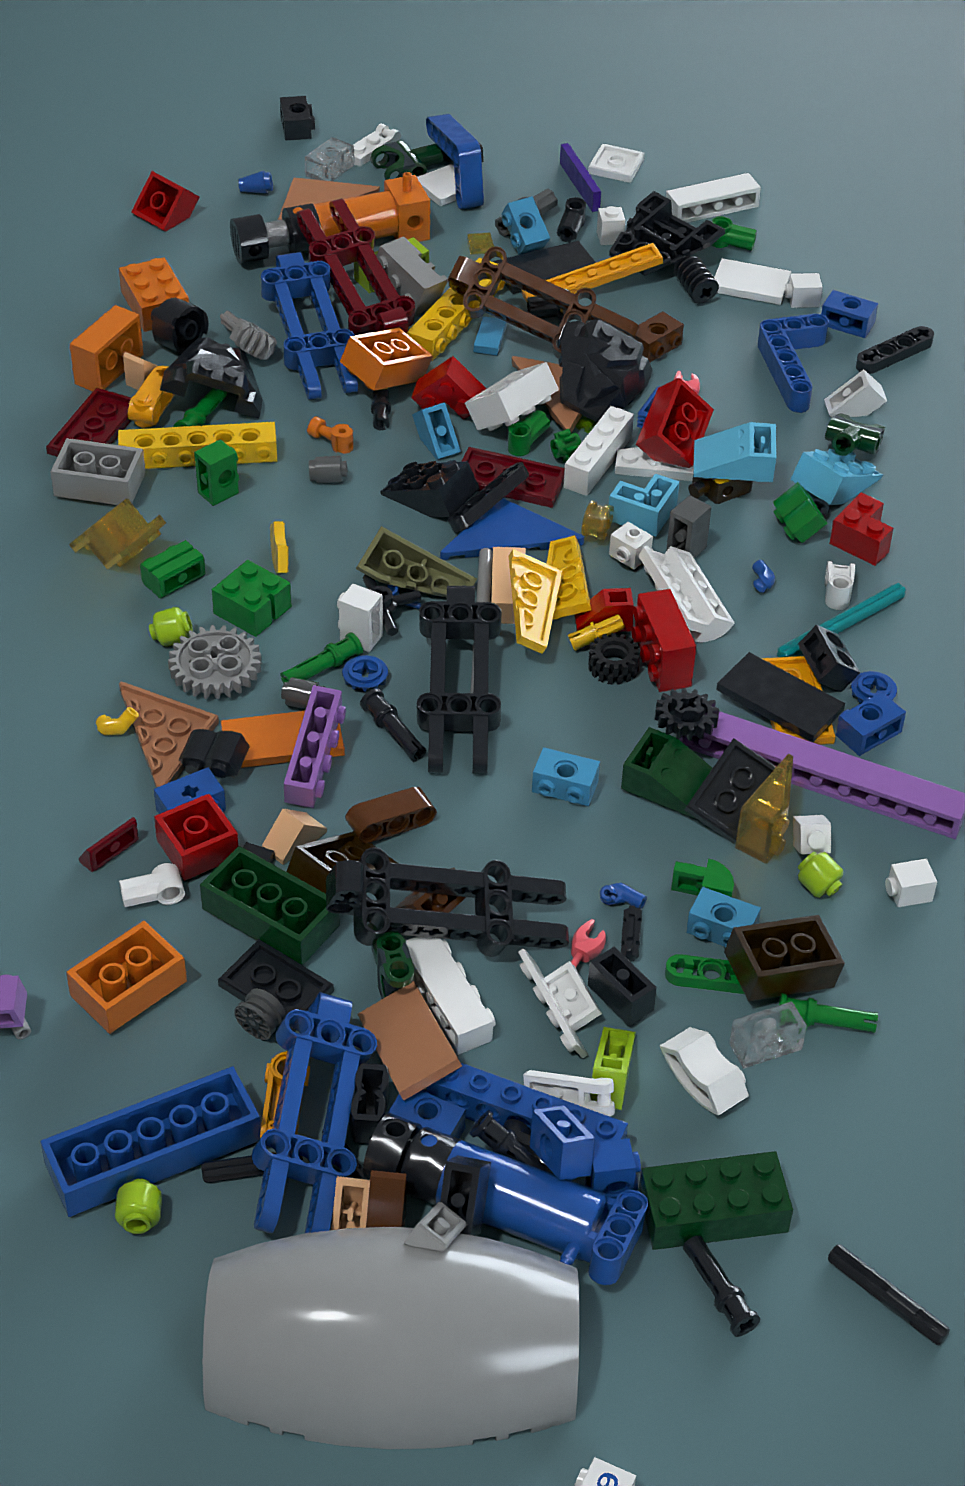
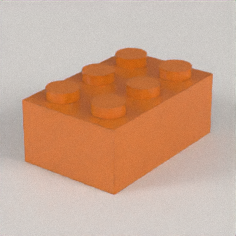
M165 257L154 258L137 264L133 263L119 268L121 292L132 312L140 314L141 328L144 332L152 330L151 312L164 301L176 297L189 302L188 295Z
M114 305L70 343L75 385L90 391H94L95 388L104 390L125 372L123 361L125 352L139 358L144 355L140 314Z
M394 328L350 336L340 363L351 374L362 380L367 388L375 391L417 382L419 378L426 374L433 355L402 329Z
M142 921L66 971L70 996L109 1034L187 982L184 957L146 921Z

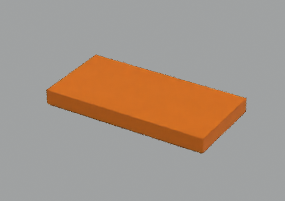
M305 711L221 720L222 731L241 733L250 745L241 768L286 763L291 760ZM338 723L336 730L339 731L337 747L330 750L329 755H332V757L345 756L340 723Z

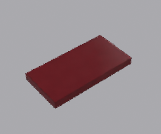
M95 388L46 446L47 454L58 457L66 438L112 444L118 437V430H124L131 421L128 418V407L131 397Z
M468 447L461 461L469 462L480 488L478 491H481L510 466L523 462L529 472L528 478L505 496L506 498L553 508L564 484L565 468L473 447Z

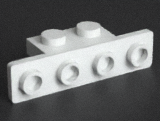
M524 948L521 949L518 953L524 962L519 965L529 980L534 979L536 986L533 987V991L541 1003L547 1002L550 1010L546 1014L556 1028L561 1027L564 1033L560 1036L561 1041L570 1053L575 1050L582 1059L588 1056V1053L575 1031L602 1013L575 966L569 961L544 978L535 960Z

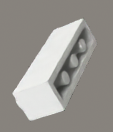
M749 173L668 190L666 191V198L672 202V215L688 223L759 207L761 187Z
M610 406L565 463V489L585 496L591 492L617 458V450L624 449L631 440L633 413Z
M419 936L405 940L414 966L413 981L456 1054H462L491 1042L493 1027L496 1025L494 1015L489 1008L485 1009L482 1005L475 985L470 986L462 964L454 961L447 941L440 938Z

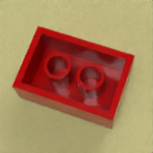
M671 589L638 594L637 606L633 607L635 626L631 628V634L634 643H638L640 647L642 662L647 663L650 681L655 682L659 692L692 687L697 646Z

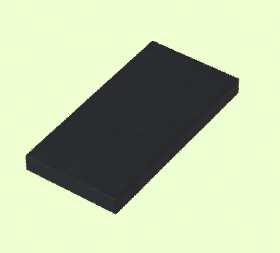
M579 241L507 258V263L543 280H548L596 263ZM500 259L493 262L500 264L503 260ZM505 282V285L512 294L522 292L520 288Z
M750 652L717 683L716 688L717 691L811 742H814L845 708L844 702Z

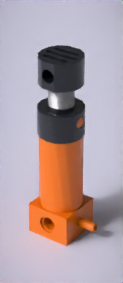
M410 172L403 173L402 177L384 180L383 192L343 199L359 227L367 226L372 228L375 232V239L394 235L395 239L404 236L406 239L414 237L419 242L430 240V198L417 176L412 175ZM330 201L283 208L282 220L264 223L260 214L230 219V236L237 261L239 263L268 259L269 248L287 245L290 253L309 252L310 245L298 225L296 216L297 211L307 208L314 214L326 237L341 233L331 215Z

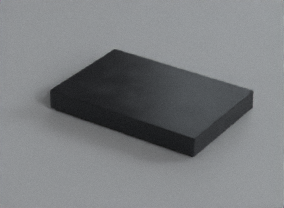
M733 738L684 810L734 844L783 771Z
M260 939L218 979L219 987L245 1002V997L252 989L258 988L267 991L282 1004L286 1015L295 1009L308 1011L319 992L329 995L334 992V984ZM290 1027L293 1032L296 1031V1029Z

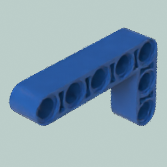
M450 114L427 117L426 129L428 136L454 162L455 193L459 209L483 206L482 160L479 142Z
M822 314L767 319L760 323L758 348L787 407L793 412L802 413L809 409L813 388L794 349L819 347L825 344L829 320Z

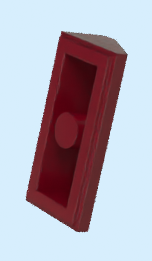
M132 817L86 849L79 857V862L93 872L137 842L139 836L136 819Z

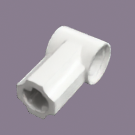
M171 863L158 865L154 868L152 874L119 881L125 907L156 900L161 904L172 905L181 901L185 896L179 869L175 864Z

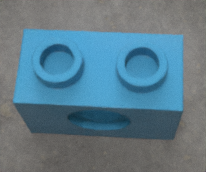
M533 196L507 203L501 213L502 222L508 228L512 246L517 249L518 254L521 255L544 248L550 240V236ZM520 224L525 225L527 229L523 228Z
M543 747L533 770L532 792L589 806L599 782L600 761Z
M702 887L689 912L686 933L726 948L733 927L759 924L761 907Z

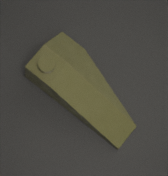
M382 526L356 567L360 572L381 583L416 591L419 590L420 592L446 598L447 586H474L477 578Z

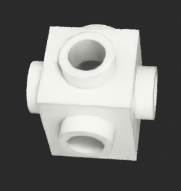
M627 522L611 534L609 555L630 568L636 569L642 564L638 556L644 548L653 550V536Z

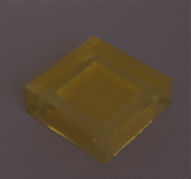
M490 232L467 234L470 255L485 254L489 248L494 247Z

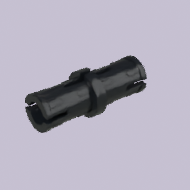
M387 388L373 391L371 412L373 414V427L377 430H386L385 426L389 427L391 404L388 402L389 390Z

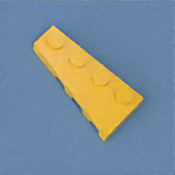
M576 536L550 541L546 564L562 571L553 620L591 611L582 555Z
M512 549L508 558L516 641L520 645L543 654L548 645L562 571Z

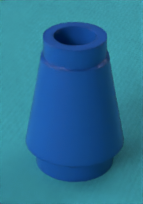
M264 170L238 179L240 192L268 194V191L273 190L272 175Z

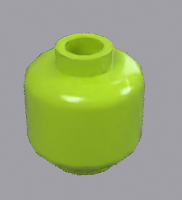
M172 607L154 614L153 623L149 624V631L153 640H158L162 646L169 647L173 646L174 643H180L181 636L189 638V631H193V627L187 611L183 612L179 607Z
M815 851L812 852L797 867L800 870L798 880L815 897H821L824 894L831 897L843 885L839 881L843 876V869L826 852L818 854Z
M135 1179L125 1183L119 1188L116 1195V1221L127 1232L134 1234L147 1232L157 1225L160 1220L162 1206L161 1191L145 1179Z

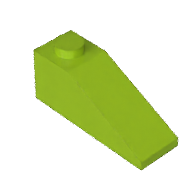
M603 1027L592 1078H611L613 1080L614 1091L611 1093V1101L615 1103V1109L622 1110L636 1032ZM590 1093L591 1100L597 1101V1094Z

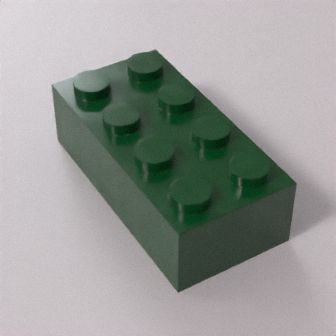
M238 846L200 884L203 910L252 938L260 939L301 965L340 926V914L331 913L326 910V894L241 846Z
M776 1151L641 1168L638 1191L643 1193L648 1200L645 1221L652 1250L681 1247L688 1239L694 1236H702L705 1243L789 1232L793 1207Z

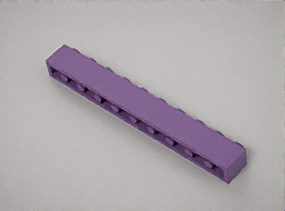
M720 711L717 728H713L711 735L704 733L703 739L693 736L692 741H689L683 735L679 739L689 749L719 759L732 739L735 738L771 764L785 768L782 781L955 840L965 819V793Z

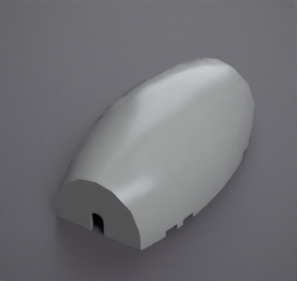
M405 1227L345 1228L305 1233L256 1244L214 1258L209 1273L204 1316L202 1364L205 1410L247 1426L249 1422L270 1427L271 1433L283 1435L285 1431L305 1435V1440L379 1449H425L473 1445V1440L495 1437V1440L498 1441L508 1439L510 1433L527 1429L534 1433L573 1421L576 1417L579 1371V1280L577 1268L528 1249L489 1238L459 1234L444 1252L408 1246L404 1244V1241L414 1228Z

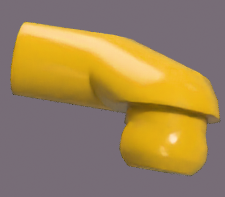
M127 707L119 718H111L105 714L101 715L96 719L97 730L103 735H122L135 722L139 714L135 709Z

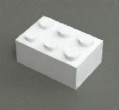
M547 362L512 372L466 401L465 405L477 430L488 428L489 431H492L502 426L503 423L509 426L520 420L519 415H527L536 410V404L541 405L552 399L550 395L558 391L559 388Z

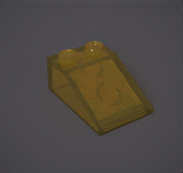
M787 754L741 807L735 848L765 864L774 855L779 856L786 844V840L783 837L790 822L787 819L793 767V756Z

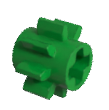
M570 429L554 433L555 439L551 440L550 448L553 456L557 459L562 457V462L564 463L567 462L582 442L577 433L571 434Z

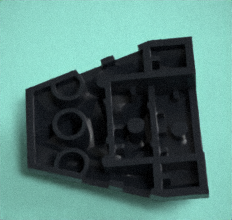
M653 191L638 203L635 216L627 221V229L619 234L609 251V256L614 257L654 243L663 256V264L639 272L645 276L676 262L681 257L690 256L710 247L725 234V229L709 220H706L697 228L672 215V202L670 199Z
M594 319L587 324L581 321L566 322L558 339V348L561 349L562 355L558 360L559 366L562 367V375L559 378L560 403L598 423L610 406L623 410L627 404L629 405L647 387L653 370L648 358L642 356L644 349L642 343L599 319Z
M208 337L197 338L163 373L160 386L161 391L185 397L189 381L237 394L234 412L258 419L260 417L263 399L246 353L240 348H232L226 343L220 344Z

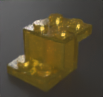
M126 498L69 545L75 553L82 547H85L86 550L91 549L107 570L115 564L121 567L161 535L159 529L166 522L159 514L147 523L129 499Z

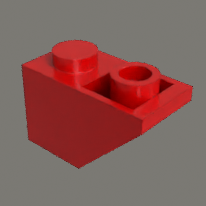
M631 588L602 589L590 599L591 611L574 614L576 631L590 626V622L596 624L615 615H620L624 623V629L615 633L629 632L633 627L634 607Z

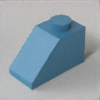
M445 402L412 414L420 440L436 460L461 452Z

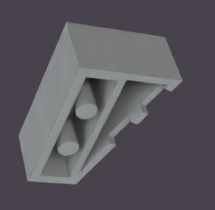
M403 236L381 245L376 257L398 295L409 296L415 301V315L429 310L441 297L448 278L445 275L439 276L434 271L435 266L431 262L426 263L420 258L422 253Z

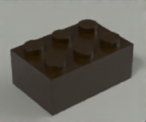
M819 915L733 927L724 951L748 1001L779 997L781 993L791 995L834 988L845 964Z

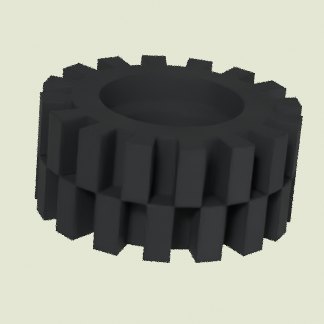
M611 633V637L603 634L602 639L599 637L594 639V643L592 642L590 645L588 669L590 672L592 671V676L594 678L599 676L598 681L602 683L607 679V684L611 685L613 681H617V685L622 684L623 679L629 682L631 677L635 678L639 671L640 649L637 643L633 644L634 639L630 637L625 640L626 635L621 634L620 637H616V633ZM608 657H617V658H620V659H622V660L613 661V660H609V659H607V658H608Z

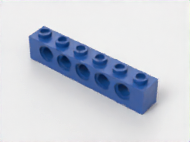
M461 1063L462 1067L426 1088V1091L431 1095L445 1101H453L460 1107L465 1108V1118L474 1122L486 1111L490 1110L493 1113V1118L502 1126L506 1120L516 1119L525 1123L531 1129L533 1110L564 1105L595 1137V1142L626 1139L628 1123L463 1063Z

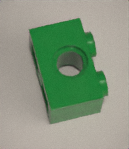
M220 439L194 452L197 490L212 506H215L239 494L238 455L234 448L229 447Z

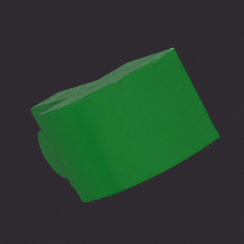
M708 859L707 867L676 861L671 890L698 896L702 887L732 897L734 888L733 876L728 868L720 862Z

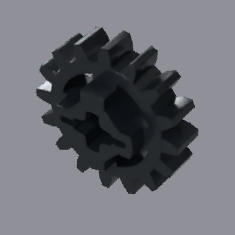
M682 688L681 693L672 689L670 696L663 693L661 700H657L654 719L658 721L659 728L666 727L665 734L675 733L676 739H680L683 735L689 741H692L693 736L703 739L704 733L711 735L713 728H717L719 708L715 707V700L707 701L708 694L700 696L696 689L692 693H688L686 688Z

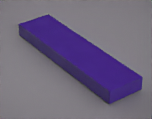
M561 144L560 165L592 212L598 211L601 205L600 188L570 144Z

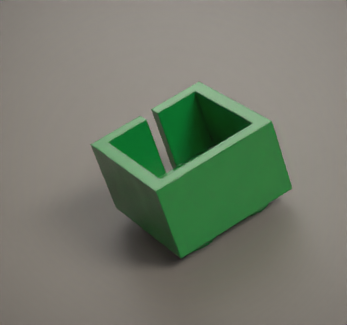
M246 560L211 589L213 614L255 637L272 624V619L277 620L292 607L290 582L250 560Z

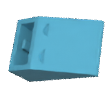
M749 422L694 440L693 477L773 482L777 458L776 424Z
M815 449V451L802 453L790 480L795 483L799 482L807 491L824 500L829 505L846 503L880 480L883 474L876 471V466L872 463L855 458L856 454L854 452L841 456L833 449L828 451Z

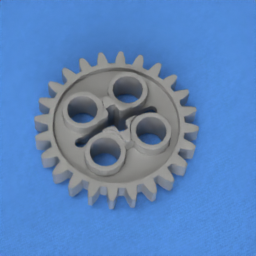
M211 625L210 631L200 627V633L196 634L193 631H189V638L181 636L180 643H174V650L169 651L170 659H168L171 679H175L176 686L183 685V692L192 689L194 697L200 692L204 693V699H207L210 694H214L216 699H219L221 693L231 697L232 690L242 693L241 686L250 688V680H257V673L261 672L262 661L259 645H254L253 637L247 639L246 632L237 635V628L235 627L230 631H226V625H223L220 630H216L215 626Z

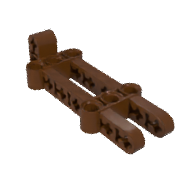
M501 247L489 248L481 263L464 256H459L448 277L449 287L464 296L463 305L467 316L476 319L483 316L484 313H488L552 343L553 353L558 359L562 356L561 349L557 347L558 339L565 323L571 320H578L587 324L589 321L599 319L632 338H635L640 328L634 321L596 304V294L590 288H581L574 294L507 263L506 252ZM494 257H499L503 260L498 265L490 263V260ZM482 279H489L492 281V283L487 287L479 285V282ZM500 281H505L567 310L559 327L493 297ZM588 298L592 303L588 306H582L579 304V300ZM472 300H477L481 303L478 308L474 309L468 306Z

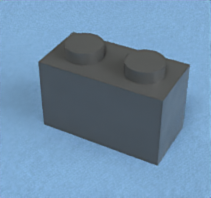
M689 495L671 510L667 550L672 546L690 552L693 558L699 555L707 547L712 506Z

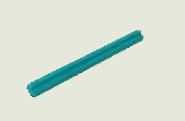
M895 583L819 626L838 634L905 596L906 589L900 583ZM811 630L778 647L777 656L795 657L801 654L802 651L798 643Z

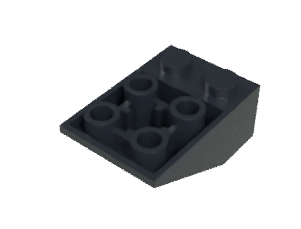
M450 460L441 463L436 461L420 464L411 462L403 467V471L398 476L390 479L388 485L380 493L382 496L426 516L451 517L480 488L468 461L456 462V460Z

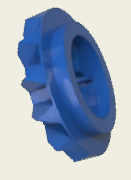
M363 655L347 661L343 667L342 675L345 684L351 685L353 690L362 688L366 692L367 688L377 689L379 685H385L386 678L388 677V668L381 659ZM364 669H367L368 677H362Z
M867 671L860 673L851 683L852 696L857 697L859 703L881 692L885 693L892 700L897 694V686L893 679L880 672ZM873 685L876 686V693L870 692Z

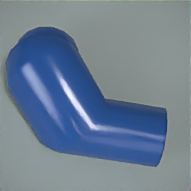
M763 560L756 561L752 569L759 578L753 581V585L759 593H763L767 588L770 589L773 586L776 578Z
M623 883L605 885L600 890V899L607 905L628 903L642 909L647 900V896Z

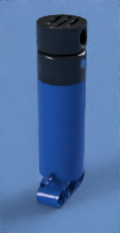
M387 1113L380 1120L369 1142L364 1159L363 1176L366 1179L370 1180L371 1170L406 1174V1194L436 1205L441 1199L447 1160L459 1155L491 1162L483 1224L562 1254L560 1257V1262L572 1265L575 1259L589 1262V1276L598 1284L611 1285L620 1278L643 1231L648 1207V1200L643 1193L636 1190H625L614 1199L600 1191L567 1179L559 1180L552 1173L429 1127L422 1128L421 1124L397 1115Z

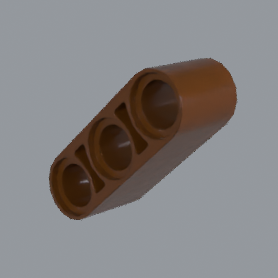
M411 787L358 803L348 810L345 819L362 843H370L425 826L435 818L437 811L420 787Z

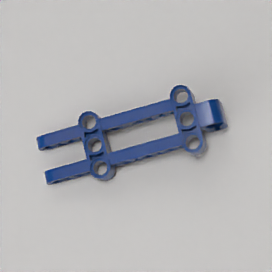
M301 252L276 255V267L265 269L261 273V296L267 301H275L287 336V339L284 341V365L288 369L298 370L308 400L321 398V385L315 367L324 365H335L345 394L358 392L357 376L351 374L340 363L350 336H354V333L349 329H340L328 295L330 289L329 264L323 261L305 263ZM311 296L322 332L303 333L292 300L293 298Z
M319 992L308 1011L299 1009L290 1011L276 1032L277 1043L288 1052L273 1128L267 1130L262 1135L252 1151L254 1165L264 1171L254 1220V1229L271 1234L275 1230L281 1210L286 1178L313 1185L305 1233L329 1231L334 1207L337 1176L350 1178L356 1169L357 1161L354 1154L344 1148L355 1088V1076L359 1066L362 1063H366L376 1050L377 1039L371 1031L349 1024L352 1001ZM290 1027L296 1029L299 1033L293 1032ZM354 1046L359 1047L362 1052L358 1051ZM309 1057L335 1064L321 1141L295 1134ZM266 1146L273 1148L277 1154L270 1153ZM299 1155L306 1157L309 1163L303 1162ZM332 1165L338 1166L342 1173L337 1172Z

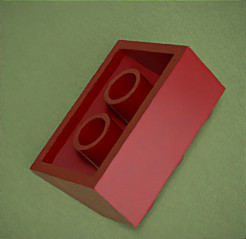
M677 378L658 387L636 445L654 461L690 468L694 464V440L704 437L714 409L681 378Z

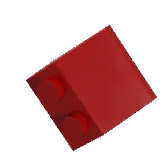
M151 171L131 213L164 231H168L190 218L200 197Z

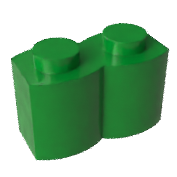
M799 482L773 501L776 507L773 512L782 524H786L783 529L792 540L797 538L803 543L828 524L810 494Z

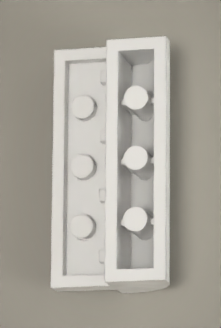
M670 546L665 554L644 548L638 555L644 564V570L655 582V588L658 591L671 589L689 631L696 642L715 640L728 632L735 624L690 552Z

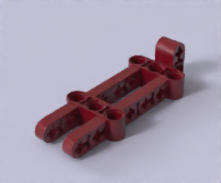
M342 198L330 201L329 203L331 215L341 233L328 237L325 236L309 208L297 211L298 225L310 245L309 262L323 261L329 264L330 283L349 315L348 329L354 333V336L400 328L407 333L408 327L414 323L415 301L409 296H399L374 253L375 232L373 229L367 226L359 227ZM358 262L380 302L366 307L343 266Z

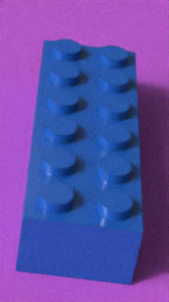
M234 1066L43 1139L40 1143L45 1166L68 1217L116 1199L119 1188L125 1183L135 1179H145L153 1184L258 1142L260 1140L261 1124L260 1116Z

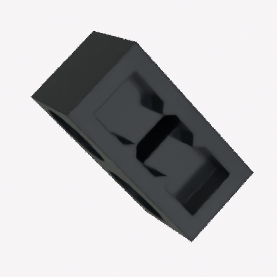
M815 625L798 643L819 683L842 692L860 674L839 634Z

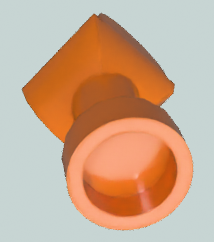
M315 416L311 419L307 428L309 436L314 438L323 436L331 441L333 451L336 453L346 454L353 450V429L349 425L338 424L332 428L326 426V421L320 417Z

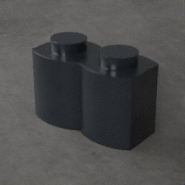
M196 729L191 732L179 757V761L189 774L209 767L213 775L218 778L237 776L250 745L243 735L238 732H214L206 729Z
M362 1063L356 1072L355 1095L351 1103V1129L354 1142L369 1144L378 1123L388 1108L389 1071L386 1065Z

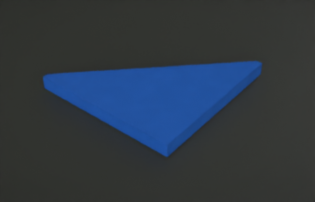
M503 498L441 550L440 559L449 560L450 556L465 555V558L478 557L481 549L489 548L493 552V547H540V550L549 549L550 541L574 535L581 546L584 544L585 536Z

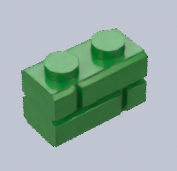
M186 540L168 547L166 551L154 557H149L140 564L143 584L160 599L206 574L203 554L196 548L194 549Z

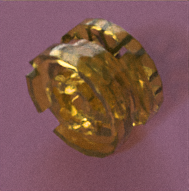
M590 501L584 514L581 534L585 537L593 536L596 540L604 542L608 536L606 532L612 525L613 515L610 514V511L613 512L614 507L608 504L601 506L597 505L596 501Z

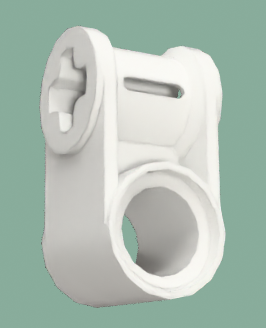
M827 561L825 603L831 609L844 610L849 607L855 575V564L851 563L849 566L836 565L832 561Z

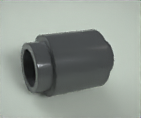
M341 456L316 457L315 460H309L310 481L334 483L342 482L343 477H347V461H342Z
M291 677L289 682H284L281 698L285 699L287 706L306 709L313 685L320 686L319 682Z

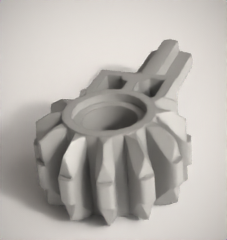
M230 311L220 314L221 323L232 331L229 338L240 349L263 360H268L274 353L277 341L270 333L252 322L236 317Z

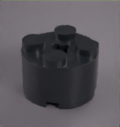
M176 297L170 298L151 312L154 341L174 351L183 353L197 338H202L203 333L207 335L209 321L206 312L189 302Z

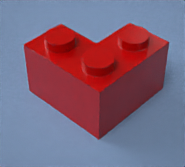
M452 356L417 380L411 398L422 409L445 402L464 420L470 416L465 402L487 388Z
M861 492L833 520L829 544L876 566L889 553L894 529L881 522L884 503Z

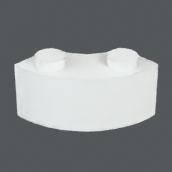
M689 1027L660 1045L670 1069L680 1084L708 1111L720 1115L749 1096L743 1072L720 1053L709 1032Z

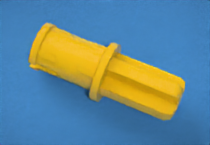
M615 615L596 624L590 622V626L570 633L568 637L573 649L576 651L592 642L594 643V639L597 637L601 639L603 634L608 636L611 633L624 629V623L620 615Z

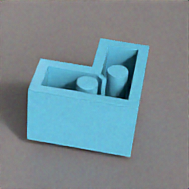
M654 474L645 489L620 481L609 496L607 520L622 526L630 522L656 537L670 517L671 510L677 506L680 481Z

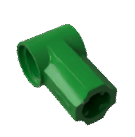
M718 216L713 218L712 223L724 228L725 234L713 243L712 246L724 248L731 245L752 251L757 230L735 225L727 217Z
M537 409L535 412H531L522 422H516L508 427V452L511 455L525 456L529 454L531 444L550 427V420L545 412Z

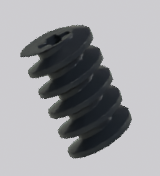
M684 256L676 261L674 274L694 303H705L716 295L719 284L701 258Z

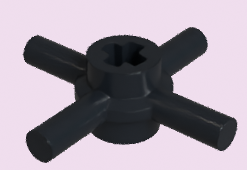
M365 574L363 581L366 588L383 596V625L387 634L394 636L398 632L392 618L396 607L421 601L420 591L417 590L393 596L391 589L386 586H378L375 579Z

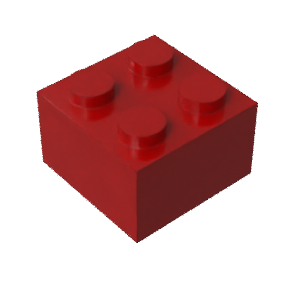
M210 794L154 816L157 841L172 864L178 867L184 881L218 867L238 847L237 831Z

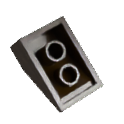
M354 831L299 845L294 849L286 872L326 894V877L337 862L344 860L358 861L365 850L375 846L371 843H362ZM389 857L390 863L398 864V862ZM366 863L368 868L376 871L373 865Z

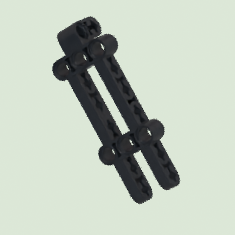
M447 586V601L426 602L419 610L420 633L424 637L431 639L430 692L420 695L416 703L417 724L420 728L429 731L428 772L443 773L444 731L473 732L472 773H487L488 732L494 731L500 726L501 701L494 694L488 693L489 640L495 639L500 635L502 612L501 608L495 603L475 602V586ZM446 639L474 640L473 693H445Z
M374 847L365 850L358 861L344 860L337 862L326 877V910L335 914L353 915L355 938L366 946L375 945L377 939L386 932H396L400 935L473 941L476 942L479 951L489 957L499 955L507 945L557 949L569 944V932L566 925L513 919L512 901L543 905L561 904L567 899L565 882L555 879L511 875L509 867L499 860L488 862L481 872L390 863L387 854L382 849ZM366 863L373 865L376 871L368 868ZM488 875L492 876L497 883L491 881ZM390 889L475 898V915L390 907ZM366 893L373 894L377 900L370 899ZM489 904L496 907L498 912L493 911ZM367 922L374 924L377 931L369 928ZM490 934L495 935L499 942L495 941Z

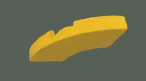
M274 521L270 524L273 566L276 573H287L289 571L285 523L283 521Z

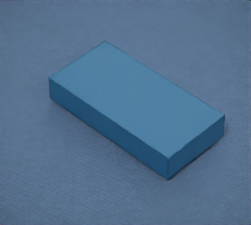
M483 316L475 339L473 352L497 356L507 322L498 318Z

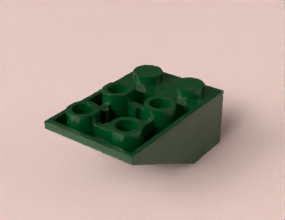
M648 727L623 764L621 789L695 818L684 809L706 779L712 767L679 739H676V737Z

